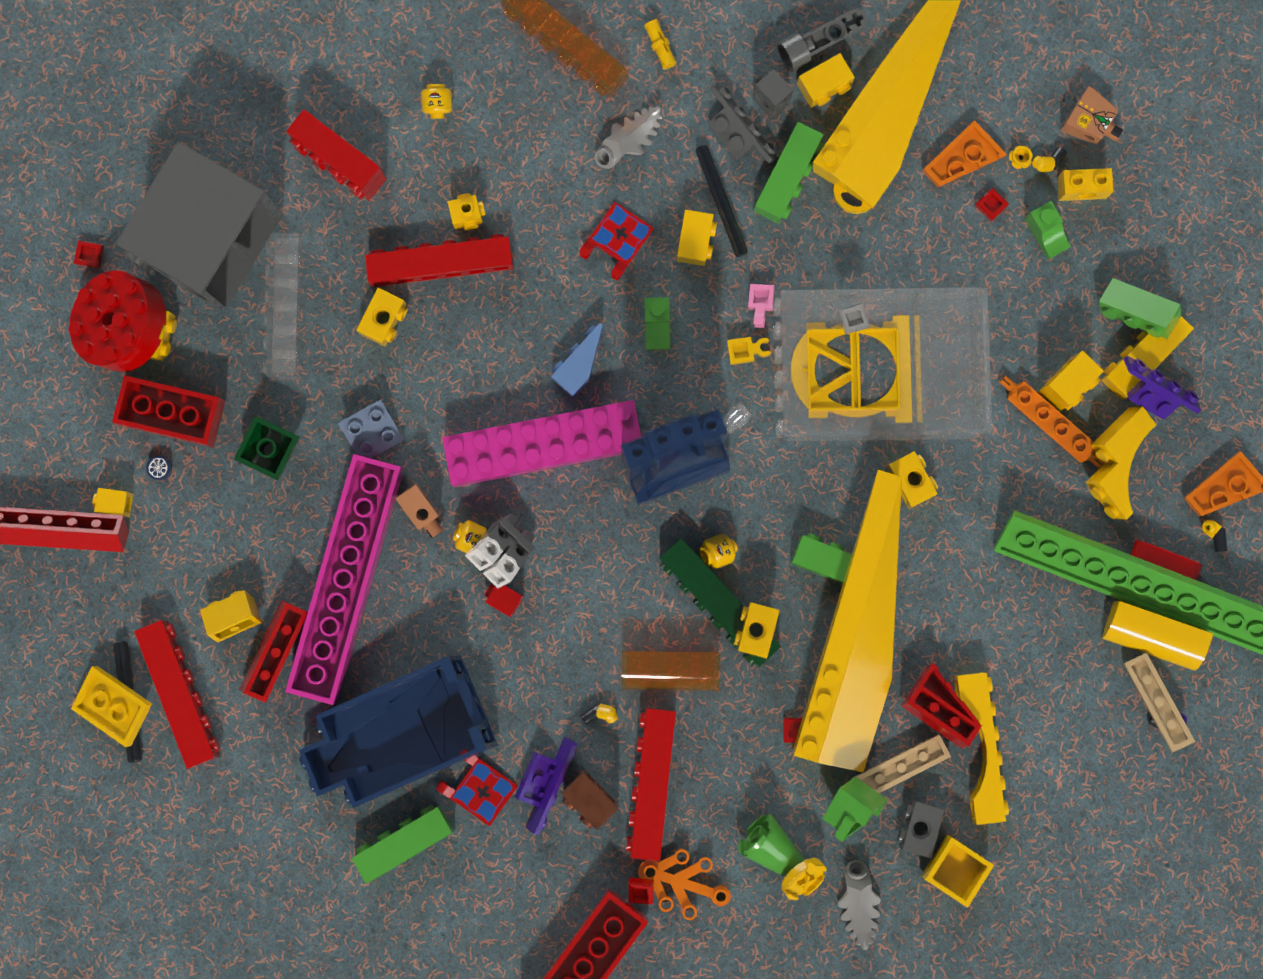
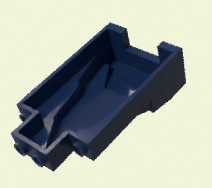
M719 409L697 417L695 414L646 431L643 437L621 444L622 463L638 506L729 473L730 461L723 445L728 432Z
M461 655L442 658L316 715L317 729L325 739L299 750L301 755L299 760L301 766L307 770L310 778L309 786L317 796L327 794L344 786V796L347 802L354 808L498 746V743ZM464 749H466V750L469 751V752H467V753H464V754L460 755V753H461Z

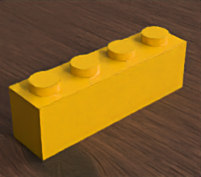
M1181 316L1168 339L1153 337L1143 330L1136 337L1139 341L1133 347L1131 345L1127 346L1120 353L1122 359L1117 364L1112 362L1104 370L1103 373L1106 375L1101 381L1121 400L1127 398V393L1141 380L1128 372L1124 358L1127 355L1133 359L1138 358L1148 368L1154 370L1194 328Z

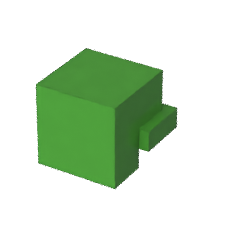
M855 777L839 788L822 819L837 829L835 837L843 842L862 828V826L865 827L872 814L878 817L888 799Z

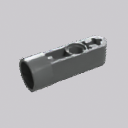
M853 9L803 36L796 32L778 41V52L786 68L790 72H794L811 63L812 55L862 30L867 24V16L863 10ZM853 18L857 19L855 24L846 28L844 23ZM830 26L836 28V38H832L829 35L828 30Z

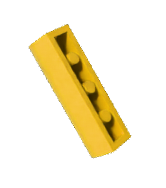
M1121 601L1113 602L1102 635V639L1147 653L1153 657L1194 671L1204 661L1213 637V633Z

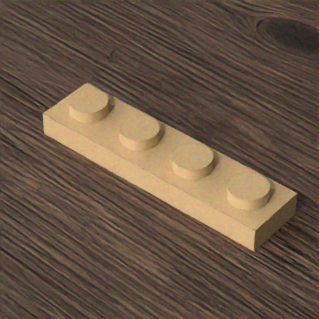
M1145 653L1124 663L1130 678L1171 753L1194 743L1193 736L1148 654Z
M937 734L855 777L876 792L881 793L951 756L940 734Z

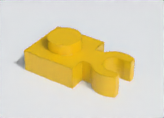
M751 337L727 340L730 365L754 362V355L760 357L770 356V351L764 352L760 349V345L768 343L769 339L761 338L756 343H752Z

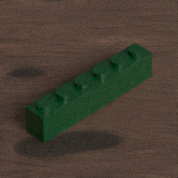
M681 538L659 558L662 562L659 566L668 576L673 574L679 580L676 582V585L685 594L689 591L695 597L692 602L701 612L706 609L712 616L709 621L718 630L723 628L728 633L725 638L736 648L738 645H734L737 630L742 631L744 621H740L744 606ZM756 622L752 623L749 627V633L753 637L760 636L762 634V626ZM772 638L767 658L744 653L742 657L751 666L756 664L760 667L781 646Z

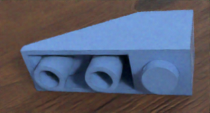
M601 323L596 327L592 325L584 334L586 339L580 345L576 343L569 350L568 354L570 356L565 362L559 361L551 371L554 373L551 376L552 380L573 399L590 381L603 331Z

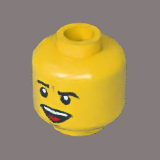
M445 84L426 85L427 88L421 91L422 112L430 114V119H445L444 114L452 111L451 90L446 88Z
M471 520L464 523L460 522L452 536V540L455 541V548L467 554L479 542L487 529Z
M718 534L703 541L702 547L699 550L700 557L706 566L709 565L711 568L717 569L731 564L735 560L737 545L727 535Z

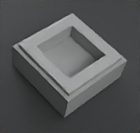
M863 303L838 311L845 335L870 327Z

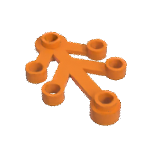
M678 849L674 855L660 862L653 860L643 861L638 869L639 878L654 879V891L659 900V908L663 912L671 911L674 904L672 898L666 895L661 881L671 884L682 907V915L686 920H693L697 916V909L690 903L684 889L711 898L712 902L717 906H725L730 901L731 894L726 886L717 885L712 888L688 879L700 872L706 873L712 869L713 863L709 857H701L697 863L675 874L668 873L665 870L677 863L686 864L688 862L689 853L685 849ZM684 852L687 855L684 861L678 860V853ZM703 860L710 862V866L707 869H703L700 866ZM653 868L655 875L652 877L647 876L646 870ZM719 892H723L726 895L722 901L716 898ZM663 900L671 902L669 908L662 907L661 903ZM687 908H692L694 910V914L692 916H687L685 914V910Z

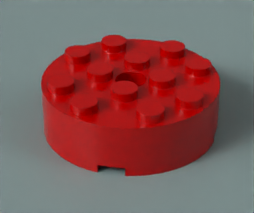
M118 270L101 273L90 280L78 292L71 311L68 328L72 345L77 354L90 364L111 371H132L146 363L153 356L162 341L159 339L162 325L166 326L165 303L158 289L146 280Z

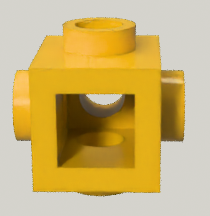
M470 193L457 196V199L447 201L455 230L462 228L473 230L478 228L479 224H483L482 216L486 215L483 201L478 202L476 195L471 196Z

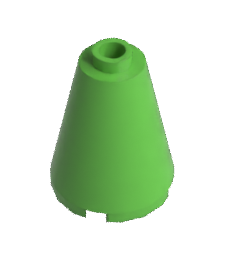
M764 814L755 820L746 830V833L749 834L745 841L741 838L737 848L742 856L783 877H786L796 865L805 861L771 814L768 817Z

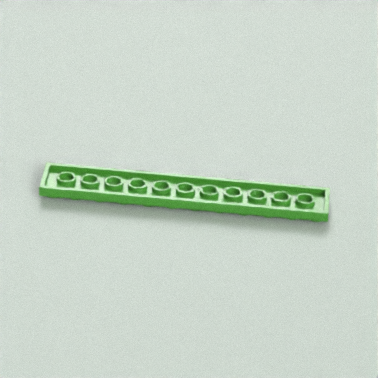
M1015 510L995 544L994 551L1155 614L1213 633L1215 637L1263 655L1262 605Z

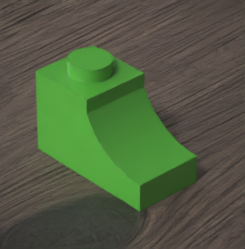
M1052 201L1030 212L1025 218L1026 223L1048 260L1071 247L1063 230V220Z
M669 297L645 298L646 351L670 350Z

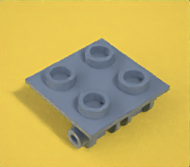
M381 399L338 422L355 453L359 456L371 459L404 440Z

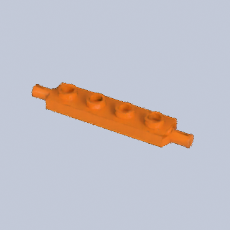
M1007 375L1003 377L1005 381L1001 380L999 383L1009 391L1007 400L1080 463L1088 459L1097 469L1101 467L1099 463L1104 464L1094 453L1095 450L1091 446L1094 441L1025 381L1016 385Z

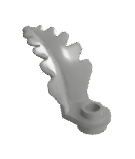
M650 106L649 111L643 108L641 111L642 115L636 111L634 113V121L626 116L624 118V126L614 123L611 135L603 141L595 153V161L598 166L610 169L625 154L642 155L644 150L641 144L650 146L652 141L648 135L656 136L658 134L654 127L658 128L661 125L657 120L662 119L660 114L661 107Z
M853 860L844 869L847 891L837 904L839 908L847 909L840 918L843 921H851L845 926L847 932L853 931L850 934V938L852 940L857 939L855 945H860L863 950H867L869 944L873 943V940L870 938L876 936L875 932L871 929L878 928V924L871 919L880 916V912L873 908V906L880 904L881 898L872 890L870 873L866 864L860 860Z

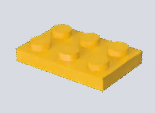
M92 666L71 709L124 747H129L132 745L152 703L99 666Z

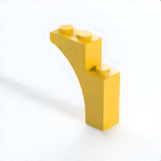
M1143 406L1129 407L1091 444L1096 451L1097 458L1104 462V464L1085 483L1091 489L1090 493L1104 506L1105 513L1113 519L1127 520L1133 514L1128 491L1130 467L1139 445L1156 426V423Z

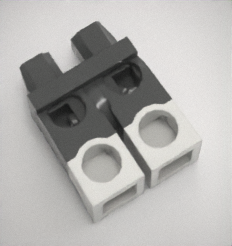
M512 513L491 524L479 542L465 555L480 571L485 569L483 574L497 588L512 581L529 553L535 548L532 545L535 536L526 529L519 532L515 528L519 523L518 519Z

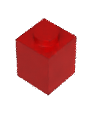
M492 583L484 595L487 597L485 603L511 618L524 596L505 585L497 588Z

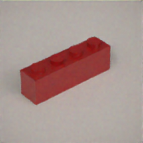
M281 600L240 686V691L243 694L262 702H267L307 617V611Z

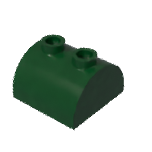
M255 416L234 460L279 481L300 437Z

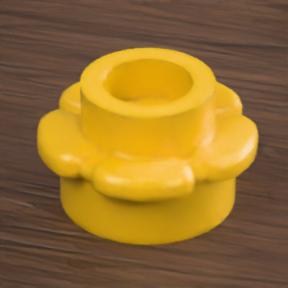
M1017 146L1009 154V160L1016 169H1025L1032 163V152L1025 146Z

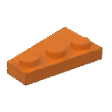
M974 120L922 172L939 188L1004 158L1007 154Z
M1239 451L1183 499L1200 517L1263 492V476L1245 455Z

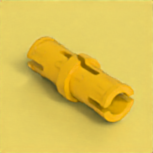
M658 19L649 21L644 27L651 39V48L653 51H656L663 70L675 66L677 62L670 50V42L668 38H665Z

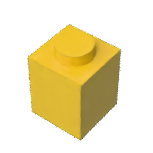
M98 488L92 501V505L95 507L94 512L124 515V517L130 518L133 493Z

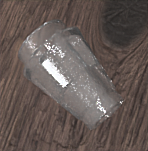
M741 402L737 405L734 404L723 418L728 432L727 436L750 422L749 419L753 417Z

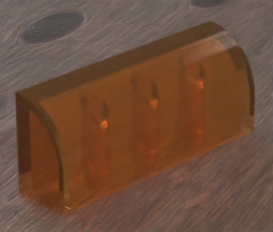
M622 651V690L719 691L721 652Z

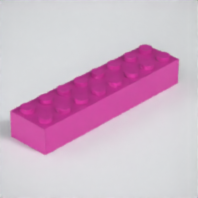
M634 400L446 436L442 437L451 485L459 487L621 455V444L640 438L641 433Z

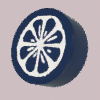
M154 456L147 462L146 471L152 479L162 481L171 475L172 464L165 457Z

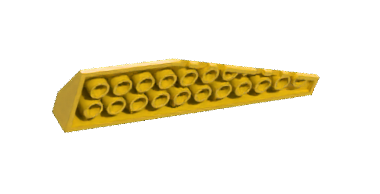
M877 470L802 722L798 730L797 739L793 747V754L796 757L820 764L864 772L892 680L901 476Z

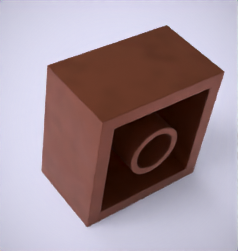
M585 769L562 792L564 796L563 803L571 811L576 808L581 814L580 820L589 829L593 826L598 830L619 807V804Z

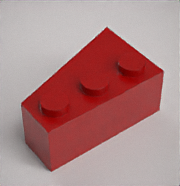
M934 663L927 665L904 699L901 707L958 747H969L982 725L964 701H961L956 695L951 684L943 678L938 671V667Z

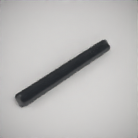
M707 145L699 146L696 148V155L736 257L744 256L747 254L748 249Z
M116 642L113 648L117 680L134 691L128 642ZM139 731L132 745L126 747L128 763L142 761Z

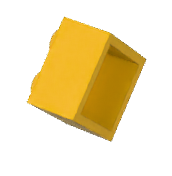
M1082 350L1073 356L1038 393L1058 411L1065 408L1069 410L1081 402L1084 398L1082 393L1085 394L1089 389L1092 390L1101 381L1099 376L1104 371Z
M946 835L921 874V877L968 908L994 865L951 836Z

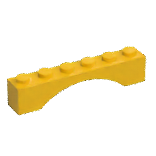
M985 672L954 675L956 695L961 701H964L982 725L979 730L983 759L981 773L977 785L969 797L972 823L981 825L1006 822V815H1009L1007 800H1003L1002 790L1006 789L1004 776L1000 775L999 766L1002 765V755L1000 750L997 751L996 741H999V732L997 726L993 724V716H996L994 702L990 701L989 692L993 690L991 677H987Z

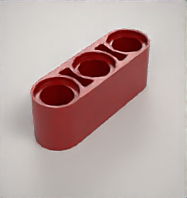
M1135 540L1130 554L1194 580H1198L1203 566L1199 562L1139 540Z

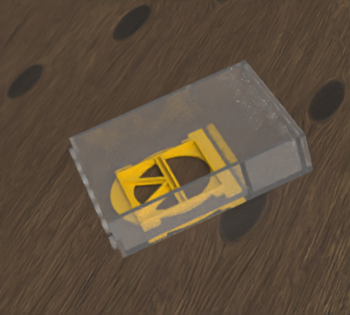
M987 287L781 290L778 298H775V302H773V317H777V322H775L773 327V339L778 341V346L774 350V364H778V370L774 375V386L779 388V394L775 398V412H779L780 419L775 424L776 437L780 436V443L983 440L992 434ZM863 303L870 327L849 334L850 358L829 348L827 343L836 337L845 335L838 311ZM859 334L871 336L882 342L891 352L896 366L895 380L889 392L877 402L866 406H861ZM822 354L848 368L850 371L823 387H819L815 377L817 356ZM851 381V406L839 404L828 397V394Z

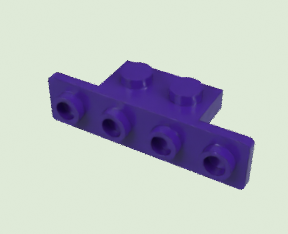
M1128 355L1124 358L1128 372L1141 380L1127 393L1129 400L1139 406H1143L1144 409L1163 420L1181 404L1196 413L1201 411L1198 403L1199 398L1193 391H1186L1175 380L1166 379L1157 369L1151 370L1138 358L1133 359Z
M564 737L555 759L534 751L515 794V798L534 805L526 828L533 834L539 835L540 831L545 827L549 810L556 802L558 789L566 779L570 761L576 755L577 743L569 738Z

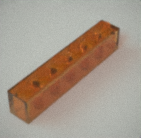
M544 0L501 1L502 13L509 21H517L521 25V30L529 37L535 36L540 40L538 43L547 52L552 50L557 54V59L561 64L566 67L570 65L575 69V74L582 81L586 82L588 80L594 85L593 89L600 96L604 97L606 95L611 99L629 78V70Z

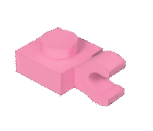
M750 284L748 309L755 310V328H765V311H773L774 285Z

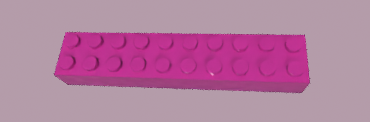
M353 454L285 692L331 705L338 704L404 469L402 467Z

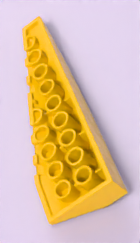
M928 0L813 161L814 173L832 184L835 183L871 208L875 207L901 168L961 0Z

